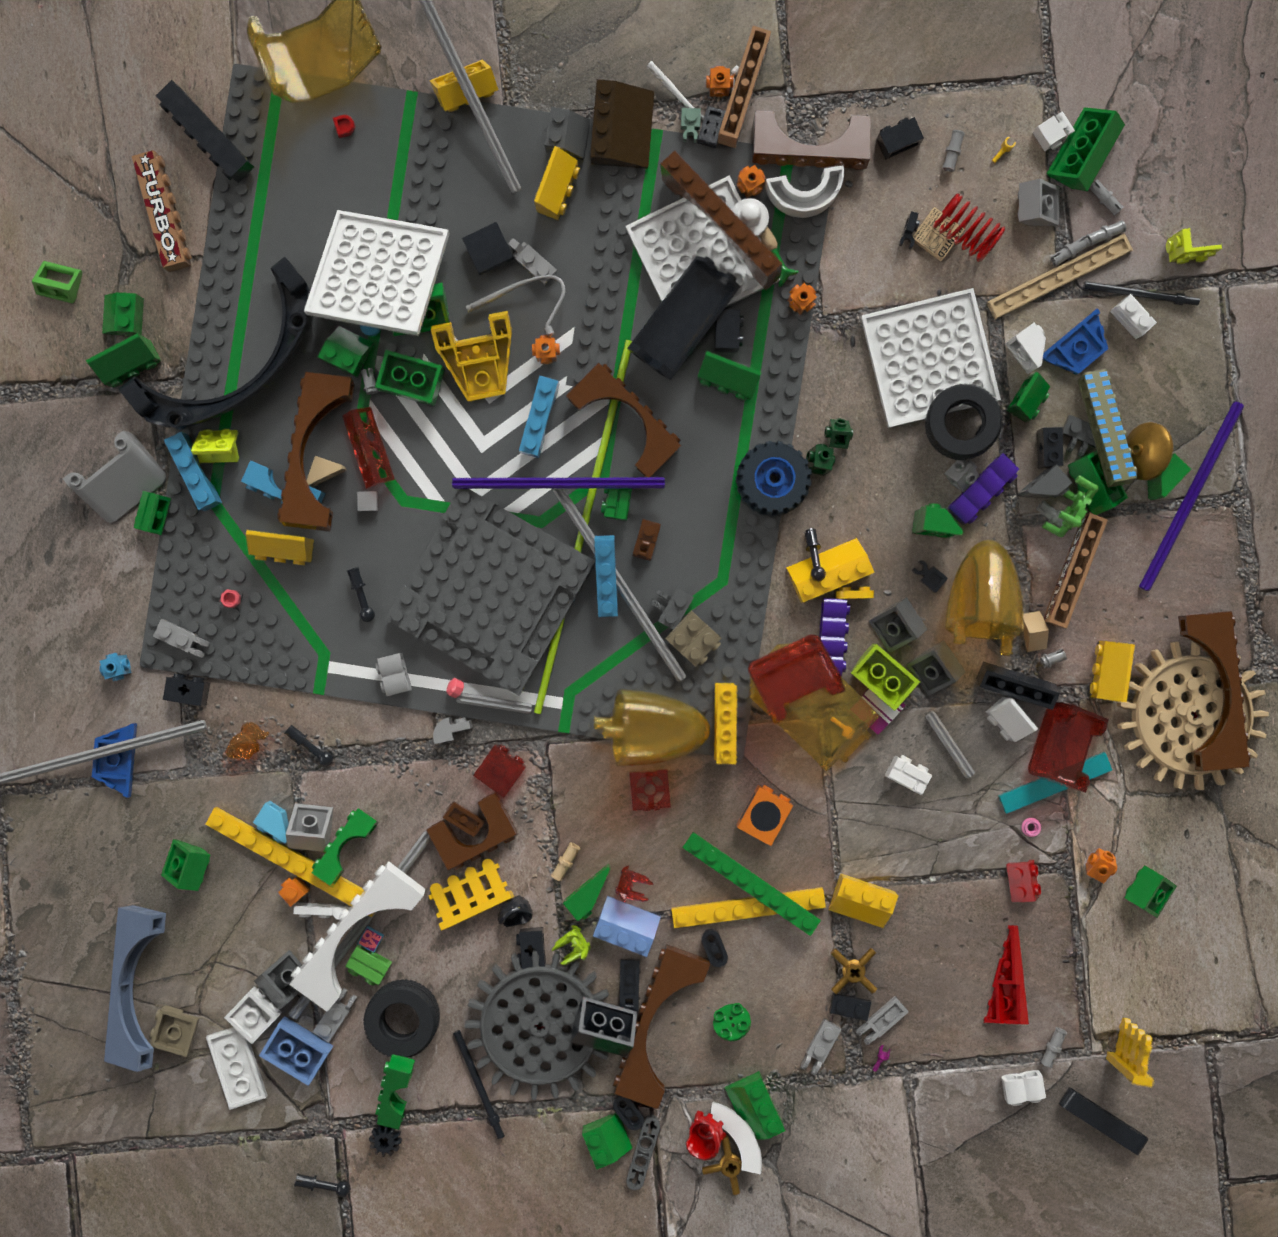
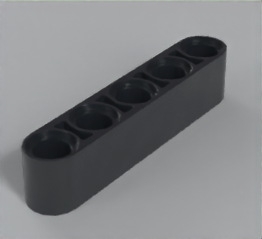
M1071 1087L1067 1089L1059 1102L1067 1111L1136 1155L1141 1153L1149 1140L1144 1134Z

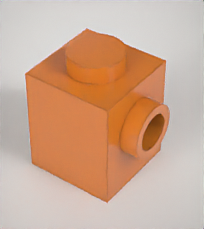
M297 876L293 880L289 877L281 884L282 889L278 893L291 907L310 889Z

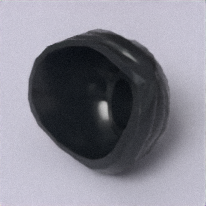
M520 895L515 896L501 906L497 918L498 923L506 927H513L529 922L533 917L530 902Z

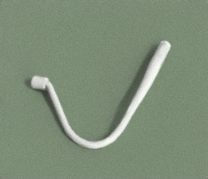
M652 61L646 66L687 108H694ZM737 65L731 70L733 77L738 74L739 67Z

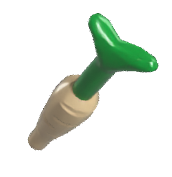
M767 226L759 237L764 245L782 262L781 276L778 287H781L789 276L798 274V271L785 266L776 249L778 243Z

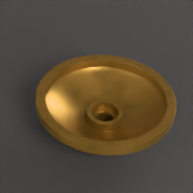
M1147 422L1138 425L1129 433L1126 441L1132 451L1133 465L1137 468L1136 479L1147 481L1158 477L1169 465L1173 454V441L1169 431L1158 423Z

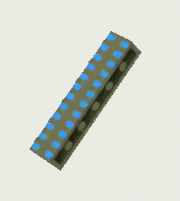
M1106 369L1084 373L1077 381L1107 487L1130 484L1137 478V468L1132 462V451L1126 441L1127 433L1122 427V416L1116 406V395L1112 392L1111 378L1107 374Z

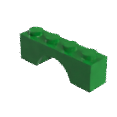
M359 808L349 814L347 824L338 829L335 834L337 838L333 843L330 842L323 851L325 853L321 860L318 858L312 866L314 870L311 873L331 887L336 884L344 872L340 864V852L343 846L355 838L368 839L378 825L375 819Z
M392 1054L390 1062L386 1061L383 1070L386 1076H383L380 1086L383 1090L380 1091L378 1102H381V1104L378 1103L375 1113L378 1116V1125L400 1129L407 1102L398 1096L396 1090L408 1088L413 1074L414 1059Z

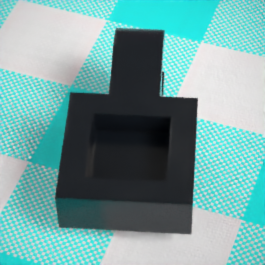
M911 211L899 246L903 245L904 240L909 241V249L914 246L915 240L912 233L918 229L920 221L917 218L919 213Z

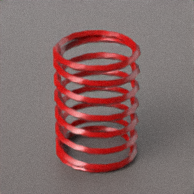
M957 193L942 211L943 215L933 224V229H936L946 217H951L963 199V195ZM970 201L965 203L945 227L944 224L941 225L939 234L945 233L955 222L958 223L970 205ZM978 206L973 208L952 234V230L948 231L947 239L953 238L962 228L965 229L978 210ZM985 212L981 213L961 238L957 236L954 239V245H958L964 240L961 247L962 250H967L971 246L969 256H973L978 252L977 262H981L990 253L1005 231V226L999 229L1001 225L997 223L990 234L974 250L981 236L993 221V217L989 218L982 229L967 244L974 230L986 215Z

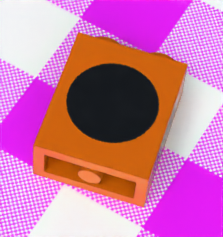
M758 785L736 826L740 830L772 846L793 805L790 803L791 799L785 795L780 794V796H777L773 793L774 790L766 785H763V787Z

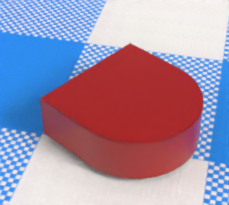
M340 115L333 118L339 138L349 136L355 131V123L350 116Z

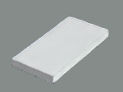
M234 1027L206 1036L229 1110L266 1098L268 1095L250 1042Z

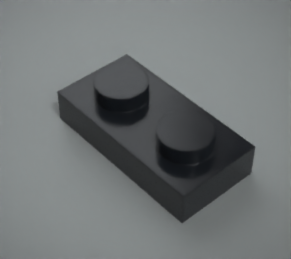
M833 993L829 1012L868 1021L871 1001Z

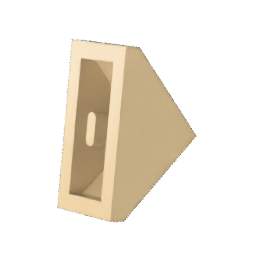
M315 456L307 483L313 487L347 470L343 465Z
M1041 612L1020 614L1027 652L1047 649L1049 629Z

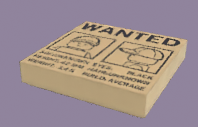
M934 207L915 232L913 238L917 245L939 261H942L953 247L955 237H960L965 229L962 228L953 238L947 239L948 231L952 230V234L959 226L955 222L945 233L939 234L941 225L944 224L945 227L952 219L946 217L936 229H933L932 226L935 221L943 215L941 211Z

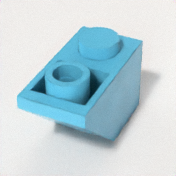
M269 801L264 804L253 823L257 825L256 828L261 832H268L273 835L272 838L275 841L287 843L286 831L289 825L287 813L284 809Z

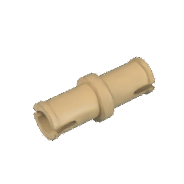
M570 842L563 856L559 857V863L551 874L555 880L562 881L567 870L572 867V862L580 850L578 845Z

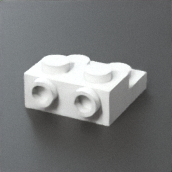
M255 986L224 1017L251 1044L282 1013L266 997L267 995L260 987L256 988Z

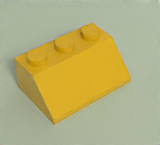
M484 60L464 67L478 98L490 97L494 95L495 91L499 90L493 71ZM453 71L430 80L438 101L445 111H455L459 109L460 105L465 103L469 105Z
M554 146L534 203L537 213L559 220L560 215H564L567 204H565L567 197H571L574 188L572 182L574 179L577 180L580 168L578 167V160L557 146Z
M246 530L249 555H255L257 560L267 561V557L274 558V562L286 563V559L293 560V564L305 565V562H311L314 539Z
M1099 641L1095 648L1096 663H1094L1092 668L1094 680L1090 684L1091 697L1127 703L1134 644Z
M840 873L828 910L884 928L893 914L898 894L895 891Z

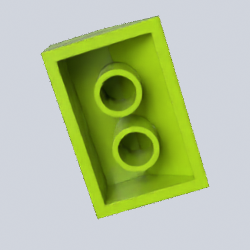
M874 643L860 657L851 671L853 676L894 711L920 683L910 672Z

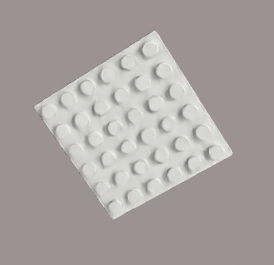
M730 175L708 185L731 210L736 203L741 201ZM685 198L625 226L661 302L696 256L709 257L714 261V266L718 271L723 273L730 272L737 278L736 282L741 287L726 307L764 289L753 278L746 263L726 236L700 209Z
M337 210L304 309L305 314L419 336L449 238V230Z
M974 288L865 314L860 317L888 428L926 419L927 411L937 395L946 388L957 384L965 383L980 386L989 391L996 398V401L1001 400ZM960 404L951 408L948 413L972 408V406Z

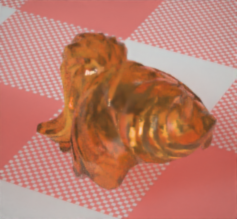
M247 722L242 725L241 733L236 734L231 739L225 754L230 759H239L241 757L250 759L253 754L260 750L257 740L266 739L270 732H264L257 724Z

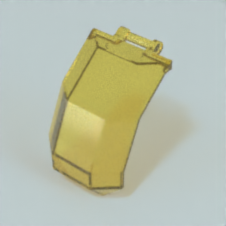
M804 642L777 644L751 671L750 698L826 772L839 758L846 763L849 760L848 757L866 739L868 740L872 736L867 729L880 716Z

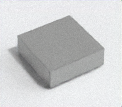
M357 492L358 511H378V492Z

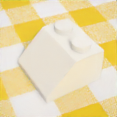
M1034 322L1005 344L1027 374L1042 365L1046 338L1043 329Z
M1002 697L986 711L989 715L987 719L993 726L997 725L1001 729L999 733L1006 741L1017 742L1038 729L1011 698Z

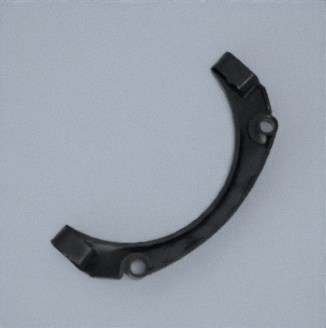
M285 256L270 268L276 279L281 296L282 324L275 349L260 372L241 388L221 397L208 400L172 398L153 390L138 378L133 377L121 386L119 391L141 417H144L146 422L183 430L187 427L212 420L254 397L281 371L298 347L305 332L310 329V321L307 318L310 315H306L304 309L311 289ZM303 319L302 326L296 327L297 323ZM180 416L179 424L175 425L176 419Z

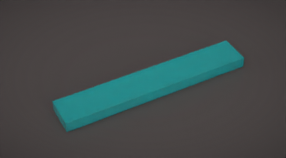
M1102 752L998 795L1004 812L1007 814L1110 772L1113 769L1106 752Z

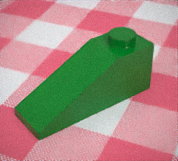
M609 864L564 899L563 904L577 921L581 918L585 920L592 914L591 910L610 871L611 866Z

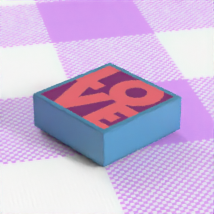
M367 926L357 944L374 953L384 934Z

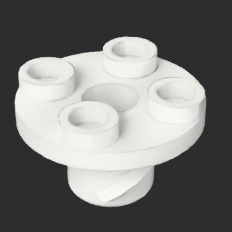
M748 198L739 201L732 208V211L756 236L762 234L767 228L769 214L762 202Z

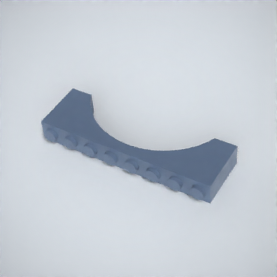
M131 905L118 908L104 1061L139 1072L152 1068L154 1048L145 1038L136 1018L133 1003L134 973L145 947L156 936L164 933L166 913Z

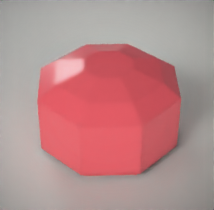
M227 589L221 594L220 601L224 607L235 608L240 604L241 596L237 590Z
M453 678L447 685V694L454 698L459 697L464 689V682Z

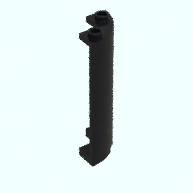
M700 256L694 258L627 348L645 364L647 363L654 371L669 380L673 378L741 287L736 282L737 278L733 274L718 271L714 266V261L707 256L705 258Z

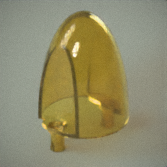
M982 540L967 552L957 570L948 600L945 629L954 634L953 643L959 645L966 644V637L1001 639L1000 655L1012 656L1013 639L1020 636V632L1024 630L1023 599L1019 577L1012 558L1006 549L994 540Z
M619 689L614 701L613 716L611 718L594 717V729L611 731L603 732V738H613L612 750L616 766H639L671 761L697 750L707 741L710 735L709 722L697 709L677 699L650 692Z

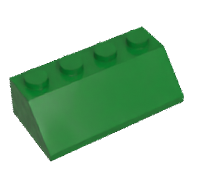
M1084 107L1073 126L1075 131L1067 136L1047 175L1071 189L1088 192L1125 126L1118 112Z

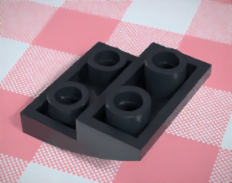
M497 222L462 238L479 275L514 259Z

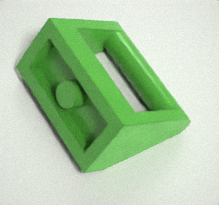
M43 261L31 282L36 295L73 304L77 298L82 270ZM48 270L73 276L69 284L46 279Z

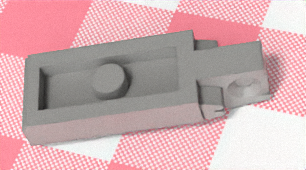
M513 238L508 243L509 247L514 251L513 256L516 261L534 277L554 275L557 272L556 268L525 242L520 244ZM541 279L539 281L545 286L550 279Z

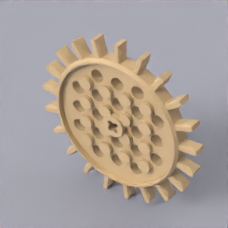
M1193 641L1191 642V655L1182 656L1179 642L1170 643L1173 658L1166 661L1158 649L1150 651L1157 666L1150 671L1145 665L1136 663L1134 667L1144 678L1139 685L1134 682L1129 683V689L1136 692L1133 703L1117 702V707L1132 710V721L1118 724V729L1128 730L1133 728L1137 738L1124 745L1125 750H1133L1141 746L1146 755L1136 765L1139 768H1144L1152 760L1158 763L1160 766L1153 778L1156 781L1161 782L1168 770L1176 772L1174 788H1183L1186 774L1194 775L1196 790H1204L1203 774L1212 773L1217 785H1225V780L1220 770H1195L1193 751L1211 736L1215 730L1213 724L1216 720L1219 722L1222 712L1223 688L1222 686L1219 688L1216 685V680L1220 678L1215 664L1210 657L1200 656L1201 647ZM1193 667L1198 671L1196 677H1193L1191 674ZM1255 671L1244 672L1241 675L1242 683L1240 684L1241 693L1244 696L1243 712L1246 715L1245 731L1248 734V740L1250 736L1266 738L1267 734L1252 729L1254 717L1264 718L1269 716V712L1253 711L1252 699L1265 695V691L1254 690L1249 692L1244 684L1256 674ZM1176 674L1180 676V682L1178 684L1174 682V676ZM1159 681L1163 684V689L1160 692L1156 688V684ZM1200 685H1203L1205 688V692L1202 695L1199 693ZM1183 692H1185L1188 696L1185 702H1183L1181 699V695ZM1166 699L1170 701L1168 709L1164 708V701ZM1211 703L1212 710L1208 713L1206 705ZM1149 706L1153 709L1150 717L1146 714V709ZM1173 717H1176L1178 721L1175 727L1171 725ZM1156 724L1160 726L1158 734H1155L1153 731ZM1198 728H1201L1202 735L1198 738L1196 736V730ZM1180 735H1183L1185 738V742L1182 745L1178 742ZM1163 742H1166L1167 744V750L1165 752L1161 750V744ZM1248 748L1251 758H1257L1258 754ZM1190 752L1192 760L1188 763L1186 755ZM1242 768L1231 769L1236 774L1241 775L1244 773Z

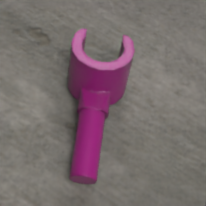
M884 1045L879 1047L878 1059L872 1069L874 1072H877L883 1061L889 1059L890 1048L888 1052H883Z

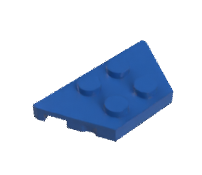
M1095 309L1043 353L1042 360L1077 375L1107 351L1108 345L1104 338L1103 325L1101 326L1099 309Z
M137 723L129 724L95 738L94 749L136 738ZM135 749L94 759L92 777L104 782L109 788L119 791L123 794L122 796L131 797Z

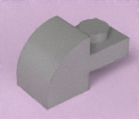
M451 716L441 720L434 729V744L456 739L454 732L471 729L473 727L472 721H466V717L455 719V723H452Z

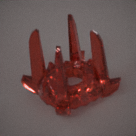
M625 866L620 872L622 875L618 887L615 888L616 894L625 903L627 899L641 902L648 901V898L643 897L645 894L633 891L631 887H634L632 883L638 882L653 885V882L645 875L628 870L629 866Z

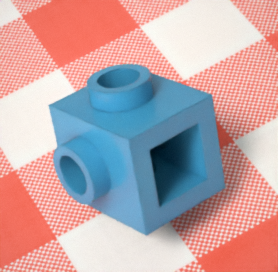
M112 653L106 655V659L100 661V673L105 679H112L114 682L125 679L124 675L132 673L127 655Z

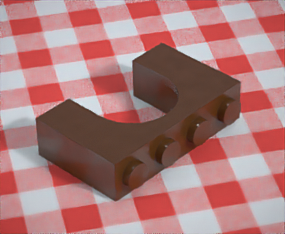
M497 791L477 802L489 826L488 835L481 843L475 845L462 843L457 839L448 821L445 819L426 829L447 870L453 868L455 871L464 866L463 862L469 859L472 862L481 857L480 853L486 850L489 853L498 848L497 844L503 841L506 844L515 839L514 835L518 831Z

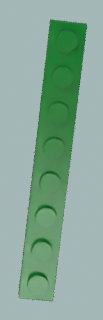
M692 832L682 847L809 936L813 934L821 922L812 913L696 833Z

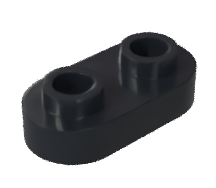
M707 929L701 936L703 947L710 963L714 967H722L728 961L727 951L718 931ZM708 936H714V940L708 941ZM716 953L722 955L719 959H716L714 956Z
M617 1095L613 1101L614 1111L628 1129L639 1130L644 1124L643 1113L633 1100ZM625 1101L626 1105L622 1106L619 1102ZM637 1116L638 1119L636 1121H633L631 1117Z

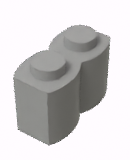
M403 653L377 659L376 670L382 676L383 682H380L383 693L391 696L412 690Z

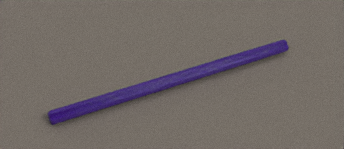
M1234 402L1228 411L1139 585L1141 589L1145 591L1151 590L1244 408L1242 403Z
M453 478L452 488H665V478Z

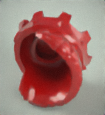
M698 1110L695 1114L694 1122L691 1123L689 1128L690 1136L686 1141V1149L696 1159L707 1161L717 1156L720 1144L726 1137V1133L722 1130L724 1124L722 1121L717 1122L712 1118L713 1114L710 1113L707 1116H703L704 1113Z

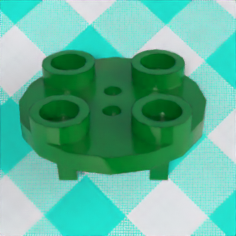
M740 1003L725 1005L714 1013V1030L725 1041H738L745 1037L750 1030V1014Z

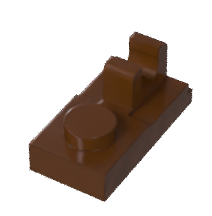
M642 519L632 556L651 561L661 524Z
M455 801L452 804L450 803L445 814L442 816L445 820L473 837L476 836L485 823L483 818Z

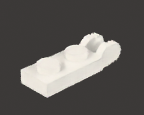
M298 902L294 906V914H299V917L318 915L319 918H330V915H333L336 919H339L338 917L343 910H349L350 906Z

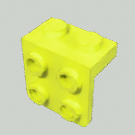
M1190 228L1180 230L1167 239L1166 242L1169 262H1177V264H1185L1189 260L1195 259L1196 262H1204L1208 260V257L1215 256L1222 249V245L1192 248Z

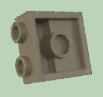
M690 611L665 638L695 667L697 664L702 665L708 657L706 655L709 651H715L721 644L719 642L721 637L693 611Z
M165 1005L156 1013V1026L153 1027L149 1036L151 1046L187 1057L190 1053L200 1018L183 1013L184 1010Z

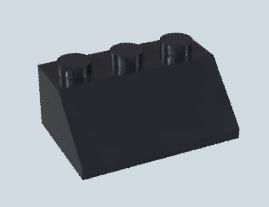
M583 997L573 1024L571 1042L626 1057L634 1047L637 1012Z

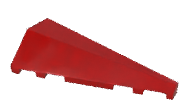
M1008 925L1009 932L1007 940L1003 944L1005 948L1002 958L999 959L992 986L994 990L991 999L988 1001L989 1009L987 1016L984 1017V1023L1024 1025L1029 1024L1019 929L1017 925Z

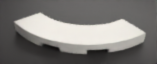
M713 1102L711 1108L712 1118L717 1122L722 1121L724 1123L722 1128L735 1140L741 1154V1170L761 1174V1151L751 1127L734 1110Z

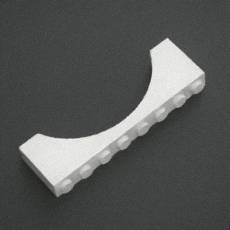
M389 861L385 866L381 865L375 872L376 877L373 881L369 879L364 885V892L361 895L357 894L350 903L352 906L349 910H343L338 917L340 921L337 924L333 923L326 932L328 935L325 939L322 937L315 945L316 950L313 953L309 952L302 962L304 964L301 968L297 966L291 974L292 980L290 985L325 1011H328L336 1002L342 990L335 971V952L345 932L358 920L377 911L386 909L412 910L424 896L425 888Z

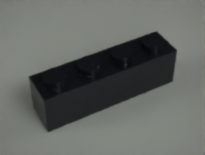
M984 661L976 677L980 688L1052 710L1060 695V691L1055 683Z

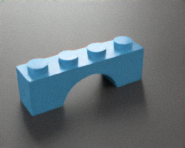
M539 376L519 448L520 453L536 458L540 457L548 419L560 385L558 380Z
M179 432L165 439L164 442L198 510L207 511L222 504L214 485L204 474L197 455H193L191 452L194 444L189 434Z
M250 460L241 482L247 484L245 488L257 492L259 489L264 492L263 496L272 500L275 497L281 499L282 490L274 482L273 470ZM309 486L314 497L322 503L326 493Z
M614 535L595 536L598 617L618 616Z

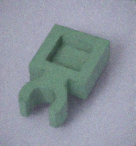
M682 108L681 130H685L683 142H686L689 135L694 137V143L697 142L698 133L696 130H700L701 108Z

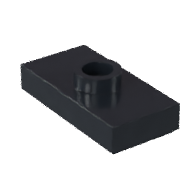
M707 106L697 144L716 148L725 110Z

